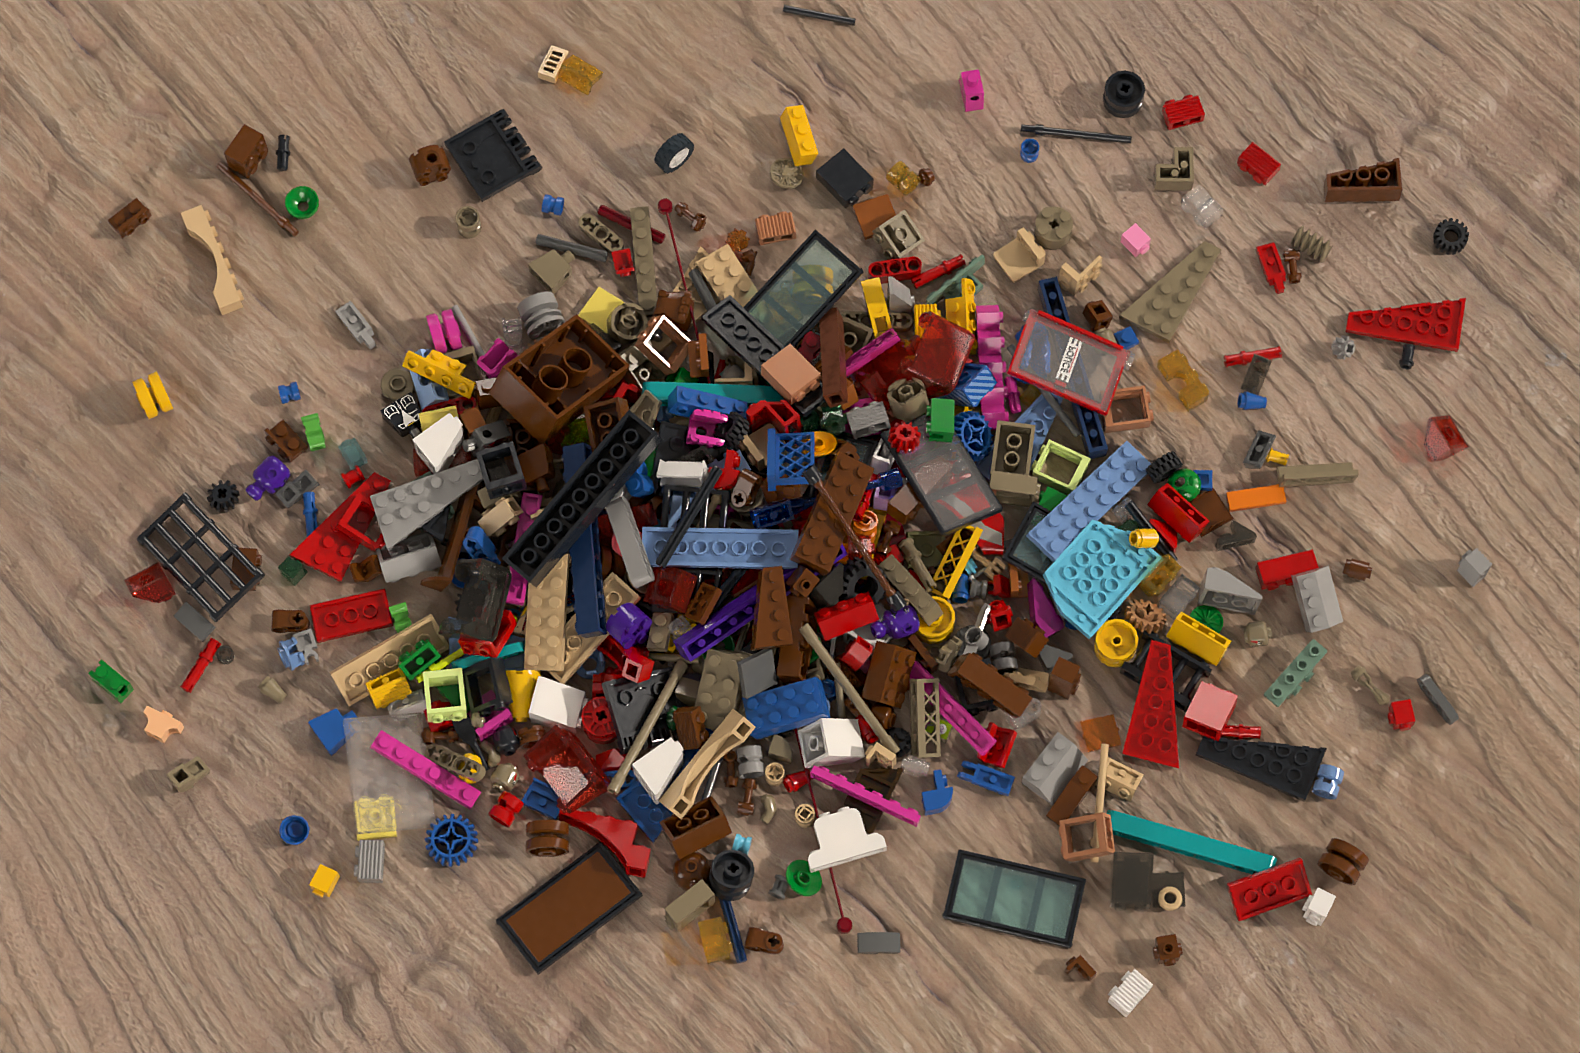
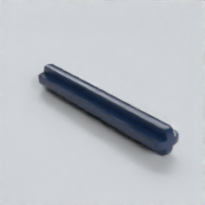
M719 898L737 963H744L747 961L731 901Z

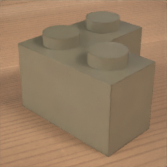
M1174 147L1172 164H1156L1154 190L1192 191L1194 183L1193 147Z

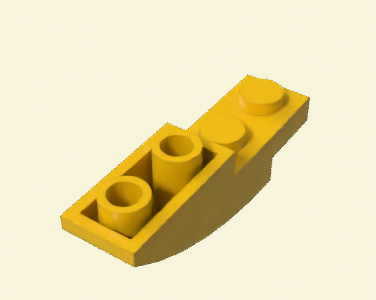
M879 277L860 281L874 339L892 328ZM894 344L880 355L896 352V345Z

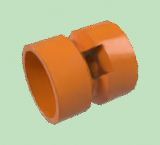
M866 510L861 522L853 520L852 530H854L853 532H855L863 545H869L876 539L878 525L876 514Z

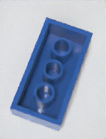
M817 677L761 692L748 699L742 698L746 718L756 727L750 735L757 740L807 726L821 718H830L823 683Z

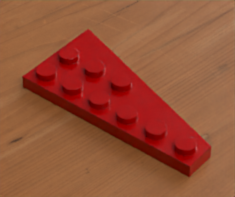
M1466 298L1454 301L1444 300L1438 303L1427 302L1404 305L1398 308L1388 307L1374 311L1349 312L1345 332L1458 352Z
M374 472L289 556L341 582L360 543L335 527L358 492L371 500V495L386 491L391 480ZM360 503L347 524L364 535L375 512Z
M1151 640L1122 754L1179 769L1171 645Z

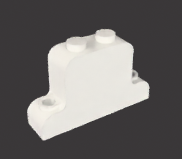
M843 807L838 809L837 813L830 814V812L820 814L814 823V830L820 849L810 852L808 865L810 872L813 873L887 851L885 839L878 833L866 834L860 812L857 809Z

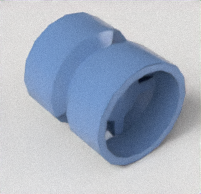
M1320 765L1317 774L1319 779L1315 780L1312 792L1319 797L1335 800L1340 789L1338 785L1343 780L1344 771L1332 765Z

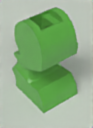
M318 413L301 417L303 426L306 429L305 433L311 452L326 448Z
M406 602L389 607L391 616L395 621L394 626L397 633L412 625L411 619L408 617L409 612Z

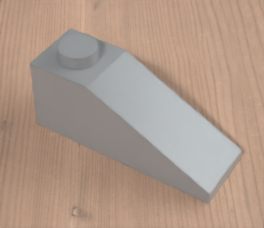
M888 277V312L911 314L915 300L914 296L910 295V289L895 278Z

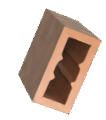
M791 344L761 365V375L791 405L796 401H801L809 391L816 390L820 385L821 374Z

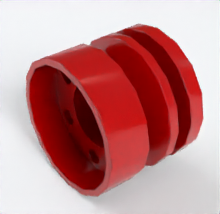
M601 696L588 701L581 715L584 732L587 737L594 743L602 745L610 744L617 740L606 698ZM605 715L606 719L603 718L599 721V717Z

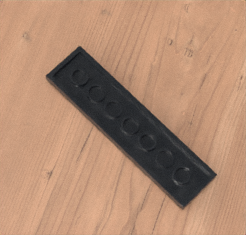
M729 295L702 316V321L786 400L761 375V365L785 347ZM820 381V385L816 390L809 391L801 401H796L791 405L803 418L826 401L823 397L822 382Z

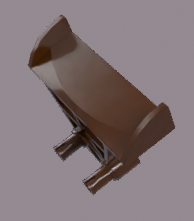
M478 484L459 497L438 576L427 577L421 580L420 585L442 592L452 582L455 569L484 567L476 564L472 557L468 560H458L463 539L470 529L467 528L472 506L480 514L487 510L483 508L480 498L476 495ZM518 521L511 526H506V531L499 538L496 555L501 562L500 566L503 570L508 567V564L502 559L509 551L505 548V544H508L510 547L514 545Z

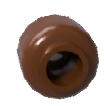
M876 703L869 707L885 731L894 726L897 714L894 712L893 707L881 703Z

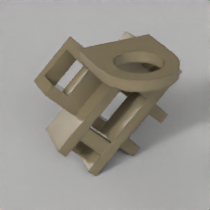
M956 636L950 639L944 646L934 643L926 647L928 652L932 648L939 650V656L933 657L939 665L938 670L948 673L954 665L963 642Z

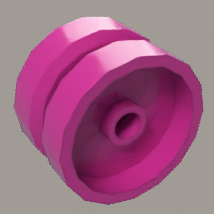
M452 309L442 311L443 323L441 324L438 315L435 313L426 316L436 351L441 353L447 352L446 340L449 341L452 350L463 348L460 340L459 326L457 320L454 319Z

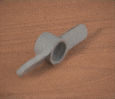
M987 603L981 607L975 626L969 628L965 633L964 638L967 645L963 654L976 653L983 650L988 644V636L983 632L991 608ZM980 635V638L973 643L974 638Z

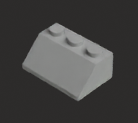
M427 532L407 537L394 545L389 551L386 544H384L381 550L379 548L376 550L386 583L397 582L401 578L413 577L420 572L433 571L442 566L433 536Z
M1329 566L1291 576L1306 632L1313 633L1343 622Z
M1057 732L1023 776L1022 784L1053 806L1079 768L1087 763L1088 759L1073 742Z

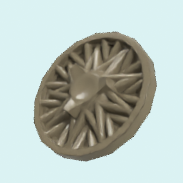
M778 159L770 167L771 180L781 188L794 189L803 181V169L801 166H795L792 159Z
M404 368L391 369L381 379L380 387L383 395L393 402L410 392L413 394L415 391L411 373Z

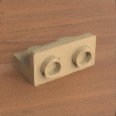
M1018 668V671H1013V673L1004 672V675L1010 677L1014 681L1013 684L1018 688L1021 686L1028 690L1046 693L1051 675L1024 668Z
M878 742L874 746L870 745L865 752L866 766L869 768L876 759L878 760L877 763L885 769L887 767L893 769L897 764L896 754Z
M1108 757L1105 790L1130 802L1144 774Z

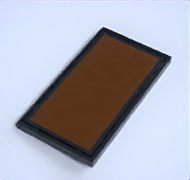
M599 842L497 918L496 923L502 928L537 975H539L643 895L604 847V844Z

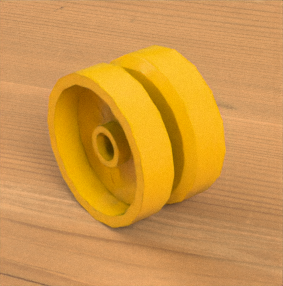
M157 371L148 375L147 379L151 386L149 388L142 378L132 382L137 392L135 393L141 408L145 410L148 419L158 416L156 403L159 404L163 412L174 409Z
M931 596L938 603L944 614L930 626L918 615L920 626L919 630L914 634L924 643L940 644L946 641L952 634L955 612L947 600L938 596Z
M1112 619L1106 621L1096 633L1094 642L1096 657L1101 663L1109 667H1121L1125 661L1129 663L1133 659L1138 646L1137 631L1125 620Z

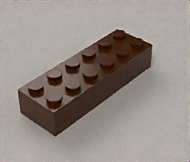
M839 452L833 458L823 481V486H825L845 519L851 524L875 468ZM818 493L789 560L825 576L833 566L846 532L841 526L842 524L834 516L835 514L823 499L824 497H822L821 493Z

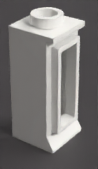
M660 460L656 476L661 478V487L665 484L679 487H701L708 475L709 468H707L705 460L702 463L664 462Z

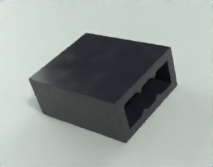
M844 148L816 170V179L845 209L850 205L856 204L859 197L863 194H868L873 189V177Z

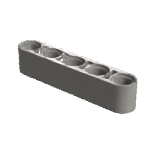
M624 496L619 497L607 504L606 511L630 581L635 588H639L654 581V574L630 505Z

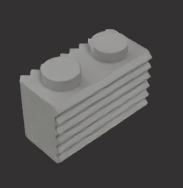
M874 401L869 403L868 406L862 408L854 407L849 412H846L854 439L891 428L883 401Z
M1476 548L1473 551L1468 550L1462 556L1458 563L1460 566L1457 571L1474 587L1485 578L1492 563Z
M360 840L359 846H356L355 857H358V865L354 866V877H357L358 882L383 883L385 843L383 840Z

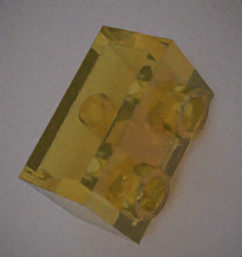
M1170 554L1161 556V560L1138 584L1148 597L1160 595L1165 590L1168 582L1173 581L1177 576V572L1182 568Z
M716 917L698 922L707 964L731 959L730 953L733 952L731 940L727 941L725 934L729 933L726 921L722 922L721 917Z

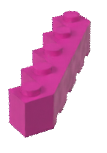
M998 305L976 306L978 364L987 365L997 381L994 389L980 400L981 415L985 416L984 421H989L988 426L992 428L991 430H996L997 420L1009 422L1008 411L1005 412L1004 398H1007V386L1003 385L1002 373H1006V361H1002L1001 348L1005 347L1004 336L1000 334L1003 312L999 311Z

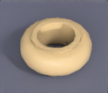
M1165 887L1158 894V903L1163 909L1173 911L1181 905L1182 895L1175 887ZM1166 894H1173L1176 898L1175 903H1167L1164 896Z

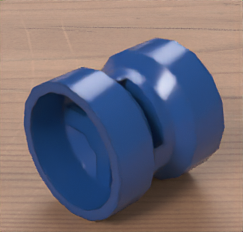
M1029 138L1021 144L1020 157L1026 163L1035 162L1038 158L1040 146L1036 140Z
M545 194L542 212H553L554 215L561 216L564 198H553L552 195Z
M292 382L288 386H278L282 404L288 403L290 400H301L297 382Z
M830 679L823 680L825 696L829 703L836 699L835 682Z

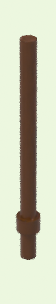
M222 162L217 164L216 167L272 216L282 229L285 228L294 237L298 235L299 231L290 223L286 216L279 214Z

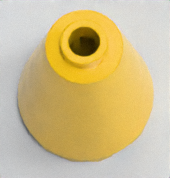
M506 670L513 703L509 704L512 717L516 718V722H527V718H530L528 712L538 676H541V671Z

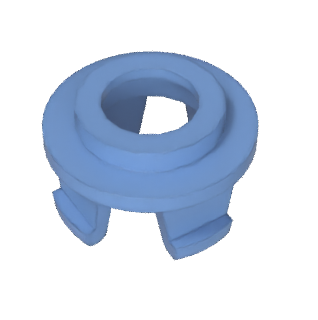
M291 637V639L286 641H279L280 647L277 648L285 668L289 667L291 671L305 664L303 652L291 654L297 650L296 644L298 642L295 637Z
M597 649L589 657L596 661V668L586 671L582 664L576 671L580 677L593 679V674L603 673L606 662L603 653Z

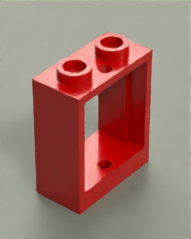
M358 492L335 528L372 552H375L377 548L381 550L385 544L382 532L376 542L347 524L360 503L375 512L372 501Z

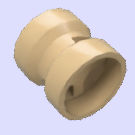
M773 762L767 765L765 779L769 785L778 786L783 783L785 771L781 764Z
M808 804L799 805L795 811V821L802 828L810 827L815 818L814 809Z

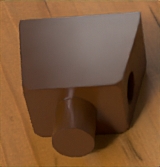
M541 444L517 457L526 485L531 488L537 486L539 493H545L550 490L547 481L555 478L556 474L551 448Z

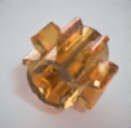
M734 228V231L728 233L725 243L730 245L733 252L735 250L741 252L748 247L750 238L745 236L747 232L741 229L739 231Z

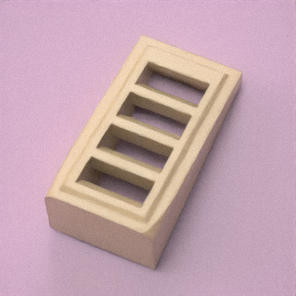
M551 45L538 71V78L556 84L569 51ZM557 52L563 55L562 57L554 55L553 53ZM551 58L558 59L559 62L553 61Z

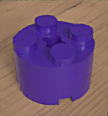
M625 603L616 609L618 612L614 616L611 614L607 620V632L625 649H629L638 643L643 644L648 639L647 634L652 620L633 603Z

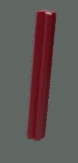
M600 205L597 211L598 215L632 230L630 217L605 205ZM651 228L652 240L662 244L666 237L665 234Z

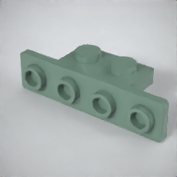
M980 255L978 258H973L966 268L958 270L955 277L950 281L946 280L939 290L931 292L927 296L926 304H937L942 299L962 297V278L973 280L975 296L983 289V284L973 274L984 266L985 257Z
M1312 639L1264 693V697L1276 707H1279L1286 698L1289 699L1291 695L1296 696L1302 689L1300 685L1304 681L1308 682L1314 676L1313 670L1317 663L1325 656L1327 649Z

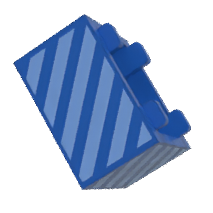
M962 363L939 388L946 399L955 400V405L976 407L979 401L994 389L997 381L987 365Z

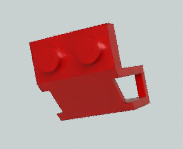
M760 400L758 403L750 405L746 411L749 430L752 433L766 423L772 424L779 434L789 433V425L795 429L793 433L802 432L800 415L786 400H780L779 402Z

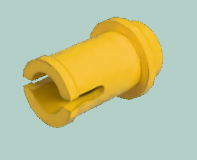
M1271 447L1266 457V462L1272 461L1286 466L1289 454L1275 451Z

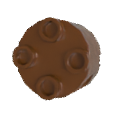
M429 145L418 149V154L415 156L414 153L410 155L409 162L416 181L419 182L420 186H426L434 181L442 182L448 178L447 174L450 172L451 167L442 146L439 148L438 145Z

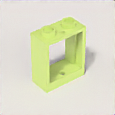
M1049 439L1046 445H1042L1039 451L1041 456L1038 461L1035 460L1030 470L1033 471L1032 476L1038 477L1037 481L1069 495L1079 486L1090 464V458ZM1050 452L1079 465L1069 485L1040 472Z
M462 668L423 672L428 722L441 723L447 720L461 721L466 719L467 711ZM459 684L461 706L431 709L429 687Z

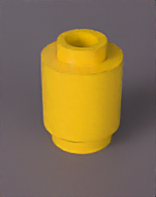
M1135 529L1129 535V542L1135 548H1154L1159 541V535L1155 529Z

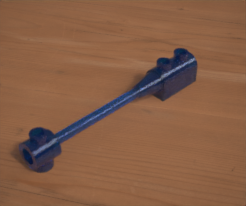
M894 468L878 473V479L870 481L865 491L881 487L884 492L902 487L903 482L899 469ZM816 497L810 499H785L750 509L752 524L758 530L795 519L794 515L813 506Z

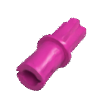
M1008 376L1004 379L1005 386H1007L1010 410L1013 414L1020 413L1021 404L1019 396L1021 393L1018 391L1017 381L1012 376Z

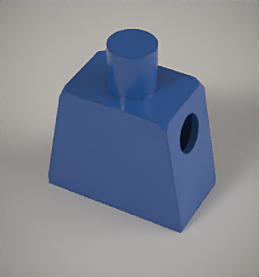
M334 709L310 720L308 723L332 756L354 735L350 725L359 719L353 710L342 716L338 709Z

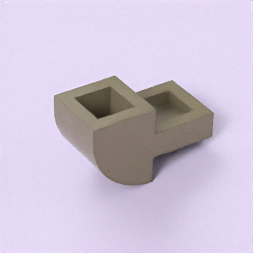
M196 756L185 765L183 763L167 773L166 776L179 792H185L193 788L194 783L209 774L210 769L199 756Z

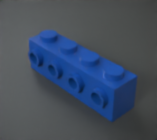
M678 385L668 396V413L690 418L696 409L716 411L725 415L735 411L747 420V402Z

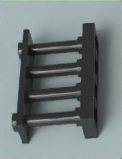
M1144 630L1142 639L1145 640V643L1133 662L1128 663L1125 661L1120 670L1122 675L1139 685L1143 675V671L1139 670V665L1149 651L1151 640L1169 644L1160 639L1159 635L1153 631L1151 634H1148ZM1171 645V656L1179 660L1173 670V685L1186 665L1196 670L1183 692L1178 693L1174 690L1175 706L1187 712L1192 702L1189 697L1202 675L1209 678L1212 669L1206 662H1199Z

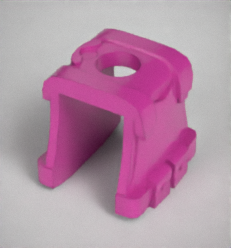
M497 338L490 350L484 356L479 357L477 364L484 371L488 379L497 378L502 367L517 357L518 354L509 349L501 339Z
M706 409L694 410L689 418L686 443L702 445L706 448L724 445L725 440L714 438L713 434L715 432V425L727 422L728 416ZM703 427L706 435L696 434V429Z

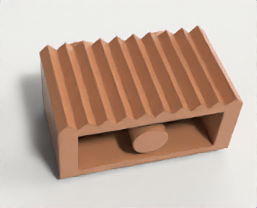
M782 211L774 216L761 215L755 219L759 245L796 239L792 212Z

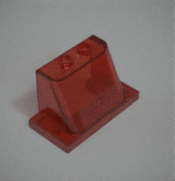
M915 335L909 341L901 339L852 373V375L863 386L873 402L883 401L887 411L890 408L887 398L888 389L894 382L905 378L906 381H913L912 378L922 380L939 364L921 337Z

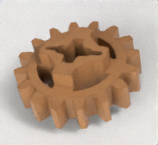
M1142 599L1139 602L1133 600V602L1128 603L1124 612L1125 619L1129 620L1128 623L1133 624L1134 628H1138L1142 633L1144 630L1148 634H1151L1152 631L1158 633V630L1162 631L1167 621L1165 618L1166 614L1162 613L1163 609L1157 608V604H1152L1149 600L1147 602H1144Z

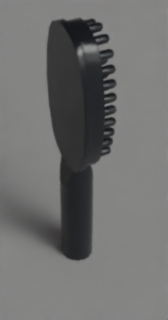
M467 714L466 719L452 721L455 731L461 740L470 745L474 755L480 757L485 770H489L490 767L476 741V729L472 726L470 716Z

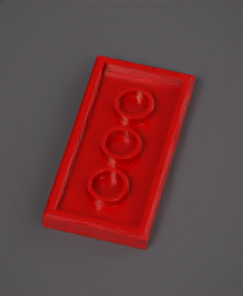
M385 588L309 605L317 643L393 626Z
M1301 858L1227 883L1238 921L1312 895Z

